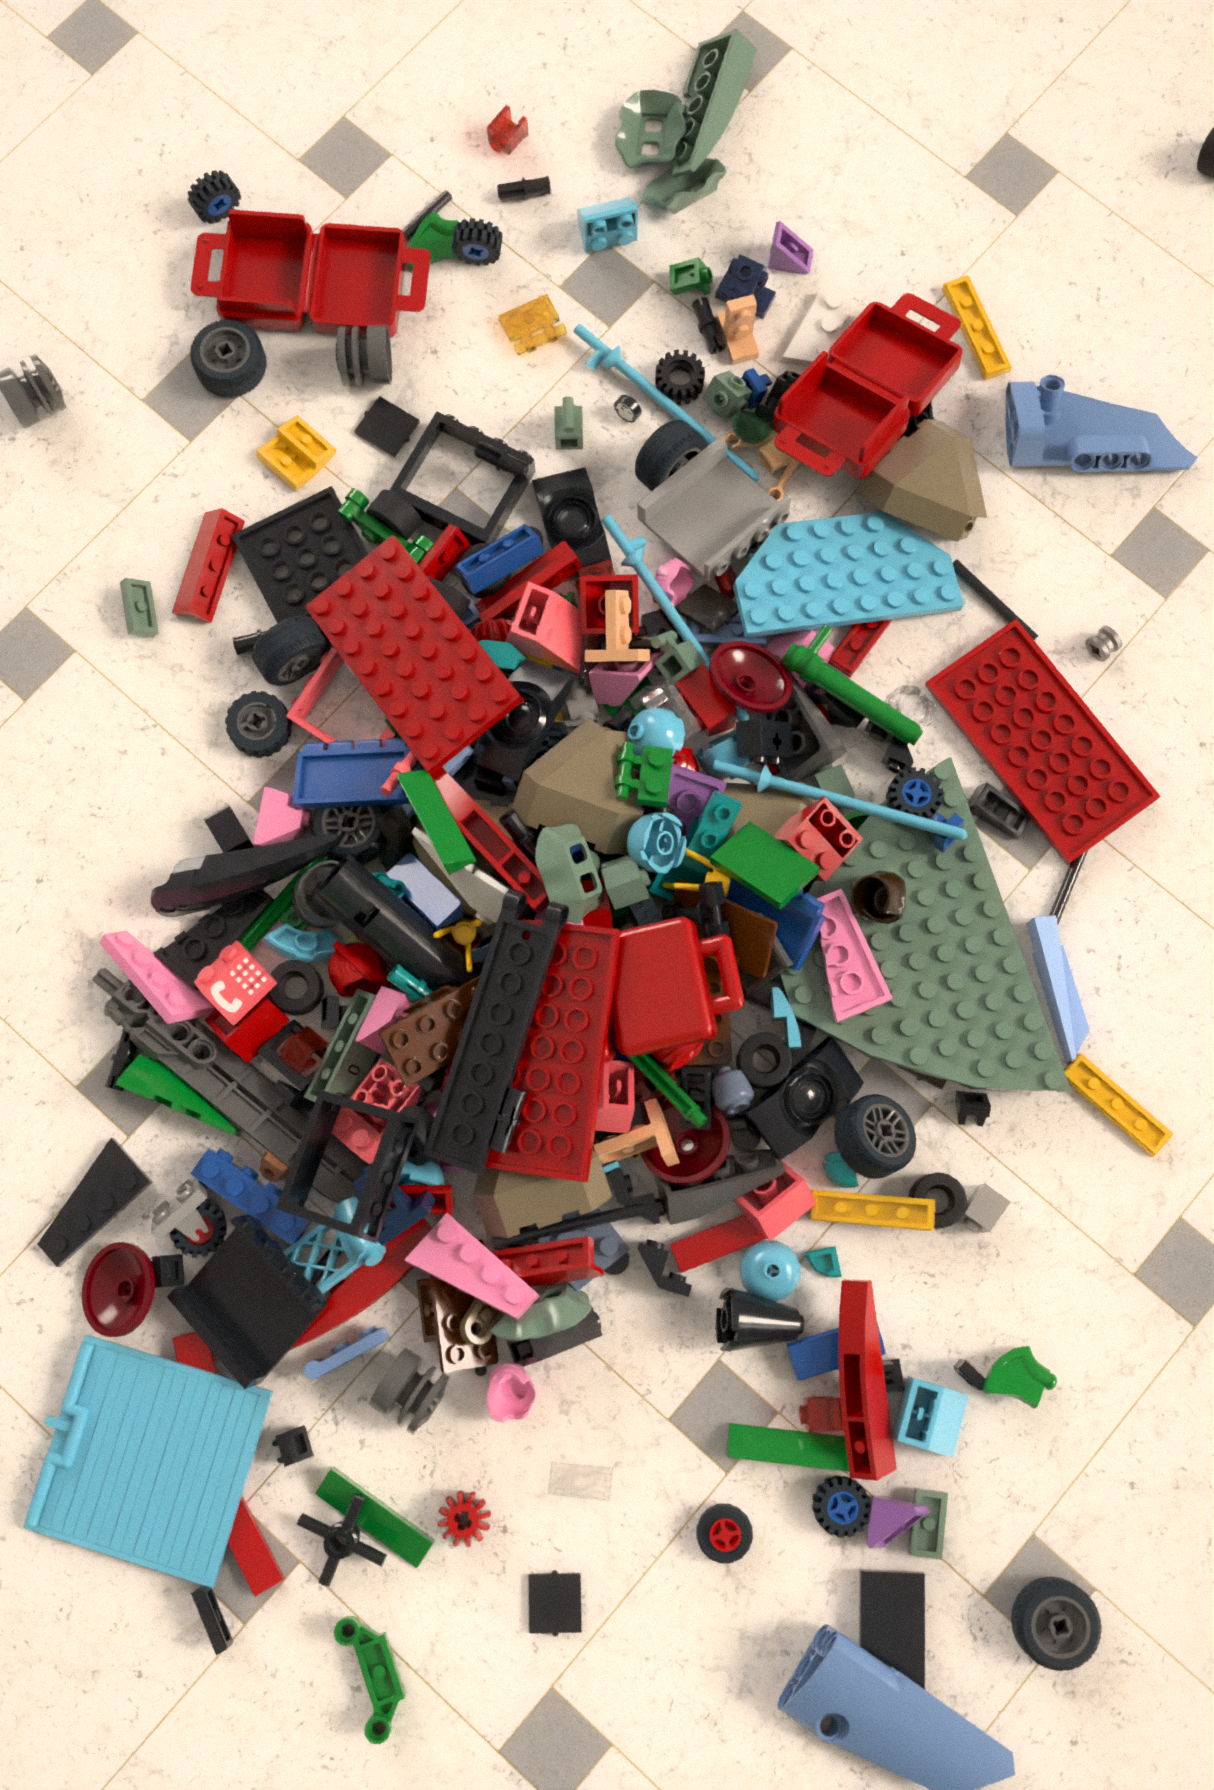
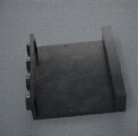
M250 1214L232 1218L230 1222L234 1225L235 1229L188 1285L174 1288L167 1296L169 1301L244 1389L262 1383L329 1305L322 1297L320 1289L305 1278L301 1268L296 1263L290 1261L283 1253L281 1245L276 1240L271 1239L262 1229L260 1221Z

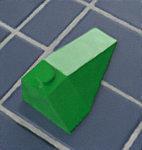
M139 1054L115 1084L240 1137L242 1133L216 1107L160 1061H154L150 1056L147 1058Z

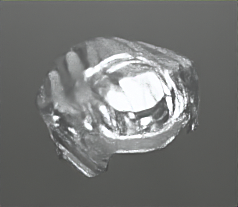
M902 685L890 691L886 696L885 703L919 724V729H923L933 723L931 720L936 710V704L928 699L921 688Z

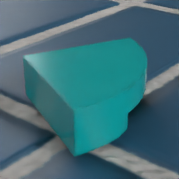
M835 1246L804 1252L807 1261L818 1273L828 1277H842Z

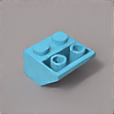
M630 197L577 209L578 228L585 252L602 251L607 247L628 245L633 241H637L638 207Z
M907 1376L905 1391L902 1395L892 1433L893 1439L924 1450L953 1457L969 1395Z

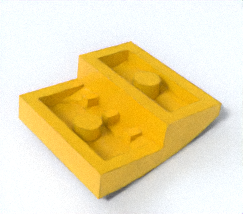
M296 415L277 429V436L257 450L256 457L296 492L330 461L336 453V448L302 418Z

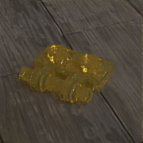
M548 294L498 315L499 322L510 343L521 339V342L514 345L517 355L524 352H534L537 350L536 347L547 342L554 343L559 340L560 336L567 334L564 323L555 327L552 325L559 322V315ZM541 329H543V331H544V332H541V333H539V334H537V335H535V336H531V335H530V334L535 333V332H537V331H539V330H541Z

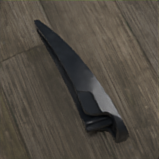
M323 834L265 846L210 854L205 857L183 859L175 865L173 873H170L169 879L165 884L152 889L151 905L158 914L165 917H179L208 910L212 906L246 896L290 876L340 845L341 839L337 834Z

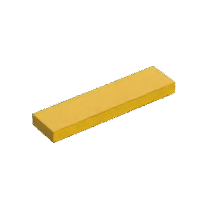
M969 275L944 283L942 287L944 295L954 316L961 321L960 329L984 380L986 381L1010 372L1012 366Z
M1078 1053L1076 1059L1071 1061L1064 1069L1069 1085L1151 1157L1155 1156L1174 1134L1083 1054Z
M812 1189V1195L816 1204L810 1209V1220L934 1231L936 1200Z

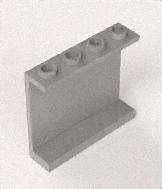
M720 437L637 503L638 520L707 582L715 576L722 575L731 562L736 558H742L749 550V547L757 541L761 542L764 540L773 527L784 523L790 515L791 498L786 495L778 502L726 457L727 443Z

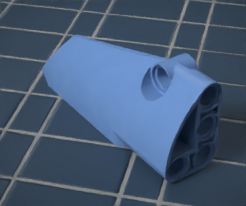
M1057 375L1042 377L1039 386H1036L1034 381L1008 382L1005 430L1007 454L1011 467L1071 466L1074 471L1189 470L1198 459L1196 455L1188 451L1172 435L1157 413L1064 391L1065 381Z
M824 1624L816 1633L778 1701L777 1707L779 1710L815 1734L822 1741L832 1743L930 1790H975L1015 1775L1012 1751L893 1667H888L828 1624ZM830 1716V1726L828 1729L821 1731V1721L823 1718Z

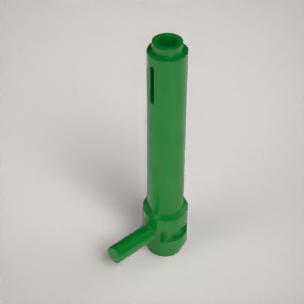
M823 624L808 647L792 643L781 660V663L786 665L785 669L791 673L797 672L801 675L800 679L806 683L812 682L906 745L910 743L914 746L924 732L919 729V724L824 663V658L817 654L832 633L831 627Z

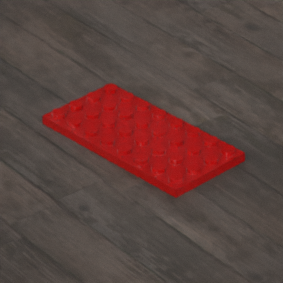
M394 534L305 606L306 610L430 775L435 773L524 701Z
M1017 619L925 683V687L1018 804L1029 814L1033 823L1067 865L1161 797Z
M518 919L540 927L543 925V921ZM565 924L563 929H561L511 1086L527 1092L518 1118L521 1122L519 1127H515L508 1148V1154L491 1149L486 1168L579 1182L589 1181L621 930L575 924ZM526 932L524 934V939L528 940L530 938V933Z

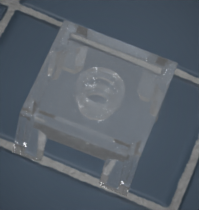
M654 680L627 699L634 710H638L645 705L646 709L658 706L659 708L677 713L675 714L676 717L681 718L684 723V741L701 730L671 680Z

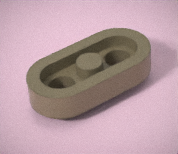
M475 1298L460 1323L462 1339L470 1345L486 1343L493 1335L491 1329L504 1316V1313L493 1307L489 1308L487 1304ZM472 1324L476 1326L475 1334L471 1332Z

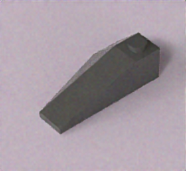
M788 671L792 681L790 698L779 710L767 713L768 720L792 723L793 758L782 759V764L777 766L784 779L795 782L816 773L819 768L825 765L832 764L844 755L847 750L832 725L793 674Z
M770 1149L739 1150L735 1155H727L718 1170L708 1178L697 1183L677 1185L663 1181L655 1175L654 1177L669 1224L674 1225L700 1218L783 1175L785 1167Z

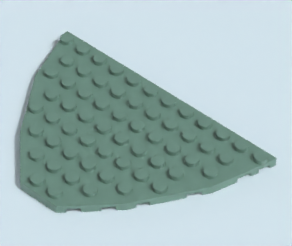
M946 758L925 774L929 775L930 772L935 774L932 779L934 781L939 779L941 782L939 789L943 788V795L941 796L943 801L936 813L944 816L947 821L954 813L964 819L963 829L967 831V838L965 840L956 839L942 853L934 847L935 834L932 832L869 815L857 830L863 840L826 882L815 881L808 894L817 899L842 888L851 907L852 888L864 876L871 875L877 871H890L898 874L905 881L906 907L900 920L894 923L880 924L854 915L893 999L835 1024L819 934L801 969L794 971L788 967L778 975L785 997L796 1019L802 1022L805 1021L818 1028L822 1033L839 1042L842 1041L867 1057L896 1064V1066L938 1079L943 1078L971 1089L1066 1092L1071 1090L952 758ZM888 799L879 805L887 807Z

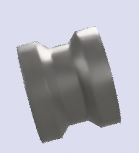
M1105 625L1098 630L1096 636H1090L1086 639L1085 645L1089 653L1096 660L1104 662L1110 657L1112 651L1116 652L1122 647V640L1114 629Z

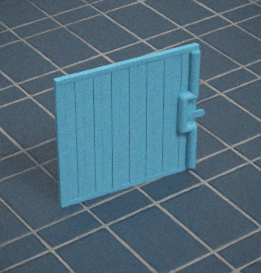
M85 1335L62 1402L60 1417L48 1416L44 1420L47 1426L56 1429L40 1471L24 1522V1528L210 1588L215 1587L273 1391L259 1386L244 1389L236 1379L98 1337Z

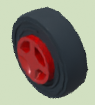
M729 1503L716 1504L707 1508L700 1516L696 1527V1538L701 1551L710 1560L720 1564H727L742 1559L749 1551L753 1540V1529L748 1516L739 1507Z

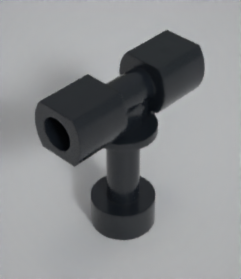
M710 881L699 885L701 902L698 903L697 907H684L679 901L666 902L662 907V920L681 916L688 919H697L700 925H705L707 938L721 934L728 935L731 938L729 922L722 919L720 905L725 903L722 881Z

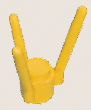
M686 848L685 855L714 870L713 873L707 872L704 883L722 881L724 896L727 897L731 877L712 865L709 859ZM662 884V887L666 889L699 891V884Z
M477 917L472 919L461 918L454 925L449 924L433 934L434 938H439L451 933L458 944L464 945L468 973L473 971V960L470 954L472 950L471 942L476 936V926L482 925V921Z

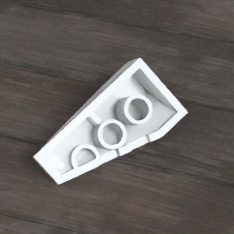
M414 828L412 834L470 907L477 911L475 916L488 925H491L492 922L497 923L503 898L506 892L512 888L473 863L449 875L427 833L421 829Z

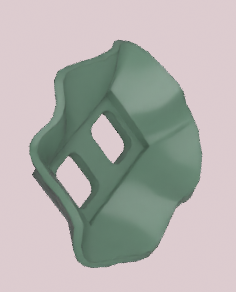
M640 90L632 94L624 102L619 111L621 126L615 138V146L628 168H636L645 162H668L674 158L676 144L686 133L681 110L682 101L678 96L659 90ZM649 120L662 121L661 131H645L646 122ZM644 144H658V154L643 155L642 146Z
M706 158L693 173L677 178L671 175V168L646 186L641 196V204L656 205L675 214L717 191L718 183L725 176L727 170L717 158Z
M566 824L558 827L543 828L537 841L535 862L544 882L549 902L554 901L567 905L569 907L567 921L580 924L583 917L596 909L604 899L603 888L598 877L600 859L596 853L588 848L585 837L581 835V830L577 825ZM579 844L584 860L575 864L570 853V847ZM586 873L591 875L594 889L588 893L584 892L580 882V877Z
M568 1283L536 1290L535 1292L538 1293L539 1297L519 1320L504 1314L491 1329V1332L498 1338L508 1341H520L546 1337L552 1333L566 1330L579 1323L591 1311L589 1297L583 1291L578 1290L576 1292Z

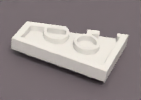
M821 289L783 354L781 362L809 367L822 351L829 352L830 347L842 335L849 292Z

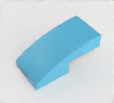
M772 987L770 990L772 1022L784 1021L785 1042L788 1044L790 1051L799 1050L801 1040L795 1015L779 987Z

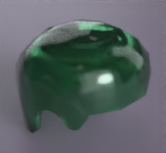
M740 408L736 410L732 418V429L735 435L743 442L749 444H759L767 440L774 427L773 421L767 423L757 414L741 411Z

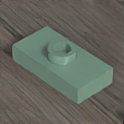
M124 578L120 581L128 635L155 637L159 632L151 582Z
M914 1488L913 1503L925 1505L931 1512L910 1529L908 1550L910 1555L942 1560L948 1501L947 1492Z

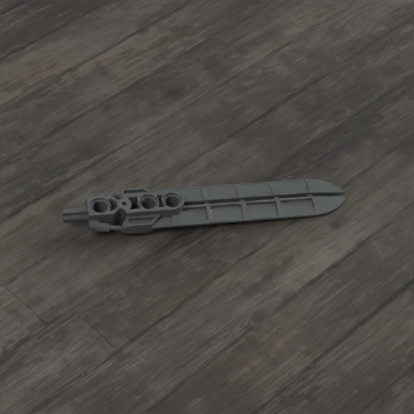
M106 968L98 970L97 975L93 977L92 981L111 996V999L105 1004L104 1014L110 1017L117 1026L121 1025L130 1035V1040L154 1061H160L291 1169L309 1117L297 1109L288 1106L273 1091L274 1082L251 1063L245 1062L218 1036L199 1022V1018L167 1024L130 979L123 983ZM128 1000H132L137 1003H130L128 1002ZM172 1037H178L182 1039V1041L172 1039ZM195 1056H202L205 1059L200 1060L195 1058ZM331 1133L312 1188L325 1198L336 1203L356 1197V1189L348 1180L353 1183L362 1176L360 1171L369 1164Z

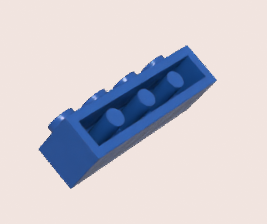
M208 1148L190 1174L246 1214H250L258 1219L263 1226L289 1244L297 1242L312 1221L276 1209L282 1193L280 1188L271 1182L265 1185L257 1180L259 1176L257 1172L246 1165L242 1168L233 1163L235 1157L224 1149L219 1148L218 1151Z

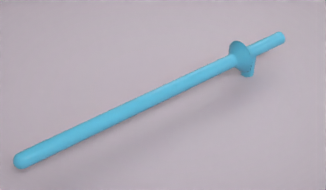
M579 323L575 327L573 332L595 350L585 363L589 369L594 371L600 362L605 359L602 368L615 367L675 419L683 420L704 437L707 446L717 439L621 358L620 346L611 350L582 324ZM727 448L726 457L752 480L757 482L759 474Z
M611 514L605 516L601 520L626 556L621 565L634 568L684 642L691 640L707 663L705 666L709 670L710 658L642 561L645 550L643 547L646 546L645 538L640 536L628 540ZM736 706L738 709L737 720L739 722L747 721L749 719L747 712Z
M715 760L712 771L743 779L750 784H758L757 793L767 787H771L814 800L826 796L833 805L957 840H965L967 838V831L963 828L773 776L766 764L762 772Z

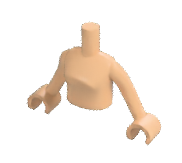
M737 432L728 433L725 442L727 444L731 441L737 443L731 448L733 453L740 451V448L762 446L757 449L756 453L764 467L771 474L787 466L776 487L768 490L771 496L779 498L776 499L779 502L784 497L783 490L797 468L799 461L775 447L774 440L779 435L776 432L753 439H742L741 435Z

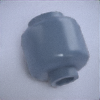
M731 1066L716 1071V1077L712 1079L711 1083L712 1096L716 1107L721 1111H727V1114H736L746 1110L750 1106L749 1102L753 1099L754 1092L742 1071L733 1070Z

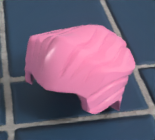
M674 557L657 569L655 580L678 611L687 599L693 587L695 577L689 572L691 570L690 566Z
M507 1363L498 1366L492 1371L487 1392V1407L491 1418L498 1422L504 1423L508 1419L525 1418L529 1414L535 1400L536 1390L534 1384L522 1365Z

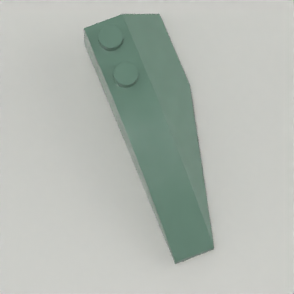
M738 29L715 36L698 44L683 90L686 103L681 106L686 133L675 147L671 173L674 178L693 173L706 159L724 133L742 96L757 49Z

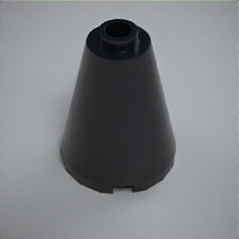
M723 1288L720 1293L719 1299H724L723 1308H717L715 1328L717 1343L724 1344L720 1348L721 1351L731 1352L793 1341L798 1338L799 1334L803 1333L804 1317L799 1314L797 1308L734 1288Z

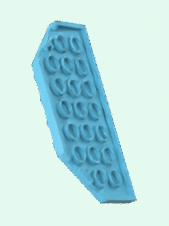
M886 512L777 524L733 585L745 638L820 629L823 624L829 627L954 612L961 611L964 607L951 556Z

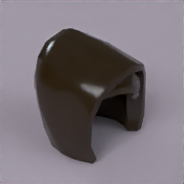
M877 871L862 877L852 888L850 900L852 914L880 924L897 922L903 917L906 907L905 881L898 874L890 871Z

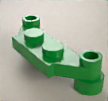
M352 488L345 496L346 501L337 511L338 515L346 522L350 523L353 521L362 530V536L372 544H375V542L382 544L394 534L417 565L434 545L430 539L422 534H419L413 543H409L367 514L364 510L370 501L355 488Z
M345 1616L336 1624L334 1637L343 1646H354L374 1709L373 1715L368 1719L364 1728L365 1737L372 1744H382L388 1739L392 1731L391 1722L398 1702L405 1699L406 1694L386 1631L379 1634L360 1622L357 1617ZM345 1624L352 1625L354 1632H348L345 1629ZM375 1722L383 1723L385 1728H377Z

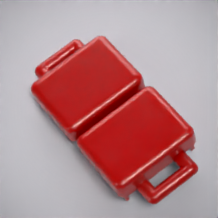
M230 209L228 211L229 221L226 234L202 233L197 238L190 289L196 296L217 297L216 310L222 321L225 319L240 321L250 328L300 331L305 325L306 313H309L313 328L318 333L338 334L339 326H347L349 335H352V327L358 326L361 336L366 337L368 325L386 324L390 338H392L398 330L400 311L421 312L425 308L431 255L426 249L408 248L404 233L399 228L326 223L321 226L320 232L317 234L313 233L311 225L306 222L305 217L301 214ZM212 249L224 250L220 282L208 281ZM405 263L413 264L410 296L401 295Z
M911 293L903 294L891 308L880 302H871L830 347L829 352L822 351L780 398L773 417V430L779 434L774 440L775 447L825 477L832 476L838 469L855 479L867 477L907 430L909 417L918 416L959 369L963 351L958 344L950 341V339L960 328L961 321ZM911 310L940 327L934 332L905 315Z
M682 916L621 930L604 1064L616 1058V1047L625 1056L637 1057L709 1041L716 1036L717 1025L715 1015L740 1010L744 1005V996L733 943L728 935L721 934L699 939L695 923ZM716 955L724 994L711 997L703 958Z

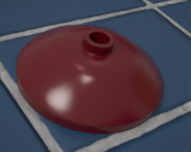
M731 641L720 645L711 656L709 662L711 679L722 696L735 706L750 712L769 713L782 708L790 698L792 693L790 675L781 661L765 648L750 642Z
M669 1100L664 1101L660 1104L680 1163L668 1167L661 1156L658 1146L641 1152L643 1161L655 1176L668 1183L687 1185L708 1178L718 1170L728 1154L730 1131L726 1119L721 1111L713 1105L711 1130L680 1128V1112ZM694 1101L699 1107H704V1101ZM649 1116L645 1119L644 1125L651 1124ZM687 1144H693V1148L691 1150H684V1147Z
M128 1242L109 1244L95 1255L87 1268L82 1284V1307L89 1325L103 1336L122 1337L130 1334L139 1327L150 1310L155 1293V1276L150 1259L140 1247Z

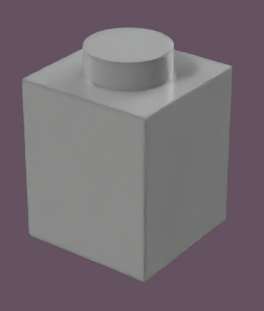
M980 1184L966 1203V1210L962 1216L965 1219L963 1224L978 1234L980 1231L984 1233L991 1232L1010 1204V1201L987 1184Z

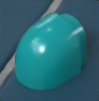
M839 1151L824 1155L823 1169L827 1178L834 1185L841 1188L859 1187L856 1172L844 1162Z

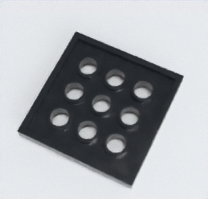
M332 486L231 535L277 623L294 616L312 617L305 606L343 576L337 573L338 567L342 564H349L354 567L368 555L352 522L348 523L338 515L337 511L342 504ZM318 518L327 520L326 526L321 529L314 528L313 522ZM299 530L302 532L301 538L297 541L287 539L291 531ZM330 541H337L340 543V546L336 551L329 552L325 550L326 544ZM267 543L277 544L276 550L272 553L267 554L262 551ZM311 553L315 556L314 560L309 564H302L300 562L303 554ZM282 565L289 567V572L285 576L278 577L275 575L277 567ZM318 576L327 578L326 584L322 587L317 588L312 585L313 580ZM291 589L302 591L301 596L296 600H289L287 598V594Z

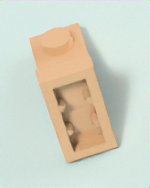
M754 294L727 301L726 310L717 312L716 315L732 365L759 357V351L753 336L757 307Z
M605 590L606 650H585V662L650 661V649H629L632 633L629 627L631 600L628 596V591Z
M656 1098L644 1102L651 1124L634 1126L629 1130V1134L610 1135L603 1138L600 1143L593 1145L603 1166L657 1146L668 1167L680 1163L663 1111Z

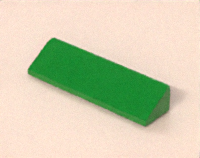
M426 769L396 775L448 874L451 875L475 862L476 859Z
M729 1423L726 1456L729 1458L849 1471L844 1436Z
M335 1466L332 1467L315 1494L343 1515H346L355 1493L365 1496L366 1499L356 1524L411 1565L418 1568L435 1542V1539Z

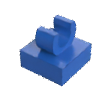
M754 368L745 370L741 377L745 385L753 391L748 399L749 410L757 407L768 391L766 386H770L773 383L767 374L759 376Z
M936 813L930 819L959 828L964 826V819L956 813L948 821L939 813ZM935 834L934 847L944 853L956 839Z

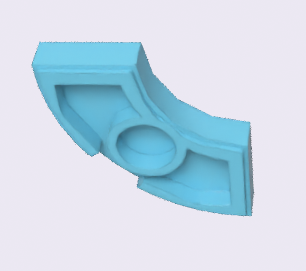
M287 923L263 938V944L277 954L304 962L330 960L332 953L335 951L333 943L339 941L342 945H345L329 928L318 932H308L295 929Z

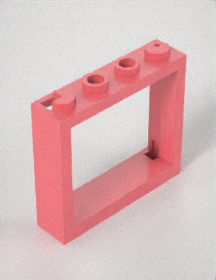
M334 646L331 651L328 650L324 653L320 660V667L315 674H311L304 683L305 689L299 698L296 697L292 700L291 703L293 705L286 715L294 724L320 741L325 742L328 746L329 742L337 740L305 719L345 662ZM388 726L379 738L383 741V747H385L386 739L397 738Z

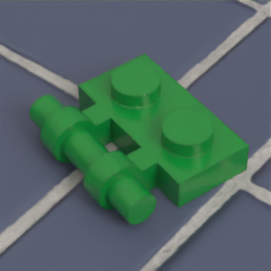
M622 743L621 752L618 753L617 757L619 775L615 778L614 788L617 790L616 799L626 801L628 800L629 792L637 793L636 804L666 808L673 749L643 745L642 756L633 753V743ZM631 768L640 769L639 780L631 778Z

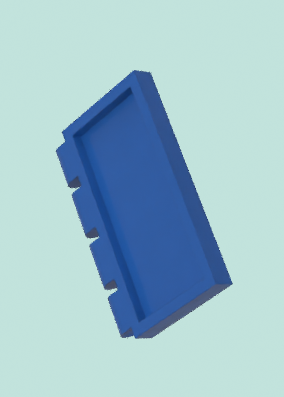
M402 738L386 739L385 747H383L382 739L358 740L357 749H355L353 740L329 742L328 750L325 742L304 743L303 751L297 752L292 805L295 809L410 804L401 784L396 787L390 796L383 795L380 788L390 777L391 769L397 762H402L411 749Z
M731 878L728 895L725 899L756 913H762L763 916L777 922L776 937L793 962L790 968L794 971L800 970L826 919V916L822 915L825 903L808 893L803 895V890H801L779 910Z

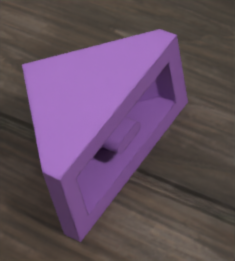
M778 221L775 225L768 268L804 275L809 274L814 249L784 223Z
M873 1496L866 1542L870 1549L884 1548L931 1511L925 1505L889 1496Z

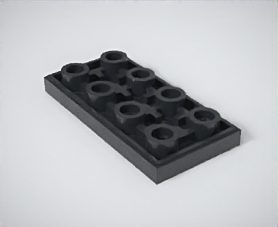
M860 1569L859 1646L925 1690V1573Z

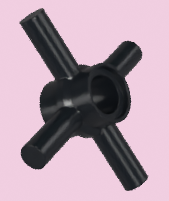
M355 1493L343 1521L337 1522L332 1526L304 1513L298 1519V1526L324 1538L323 1547L328 1558L318 1580L323 1586H330L340 1560L353 1553L381 1567L387 1558V1554L359 1541L360 1530L356 1525V1521L366 1499L362 1494ZM337 1535H342L346 1539L347 1545L340 1543Z

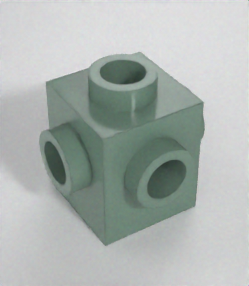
M727 371L714 375L702 399L713 408L717 415L727 419L735 415L739 416L747 409L749 405L748 399L753 391L745 385L743 379Z

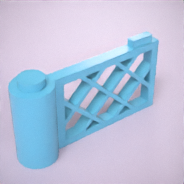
M351 1197L340 1202L336 1206L335 1214L331 1218L351 1224L359 1202L357 1198ZM369 1223L366 1225L365 1233H367ZM320 1224L284 1250L283 1253L299 1267L306 1268L304 1276L309 1282L314 1270L324 1271L321 1283L316 1286L323 1294L360 1266L378 1264L386 1252L385 1245L382 1246L378 1241L373 1243L335 1230L336 1235L333 1245L323 1244L326 1232L332 1228ZM307 1246L313 1247L308 1263L298 1262L301 1251ZM321 1249L331 1250L326 1267L316 1265ZM338 1252L346 1253L350 1262L340 1269H335L334 1265Z

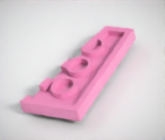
M842 888L817 898L825 903L822 915L826 916V919L818 934L835 1024L893 999L860 926L852 914V909Z
M128 931L103 935L99 942L167 1024L209 1016L215 1010V1006L205 996L187 983Z
M448 1213L404 1259L406 1263L418 1267L429 1273V1275L443 1280L458 1290L470 1294L516 1320H519L539 1297L538 1293Z

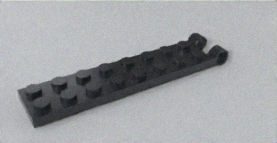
M509 889L503 898L501 912L423 1153L426 1156L476 1174H484L491 1152L489 1144L497 1124L495 1119L497 1113L500 1114L508 1086H512L560 931L565 926L569 916V907L567 905L552 901L545 911L542 927L520 921L518 918L525 910L527 894L514 889ZM526 932L530 933V938L528 940L524 939V934Z

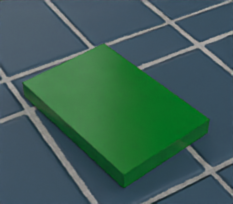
M750 821L710 856V863L779 910L819 874L818 865Z

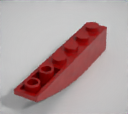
M443 767L438 769L430 776L460 831L515 890L527 894V903L539 914L550 902L544 882L536 866Z
M425 1217L385 1244L386 1252L378 1264L373 1266L362 1265L346 1281L342 1279L329 1290L332 1294L327 1299L329 1305L290 1350L313 1341L348 1322L378 1301L399 1283L414 1267L406 1263L404 1259L434 1226Z
M845 1279L841 1284L838 1362L841 1415L850 1478L878 1481L895 1471L897 1466L872 1280Z

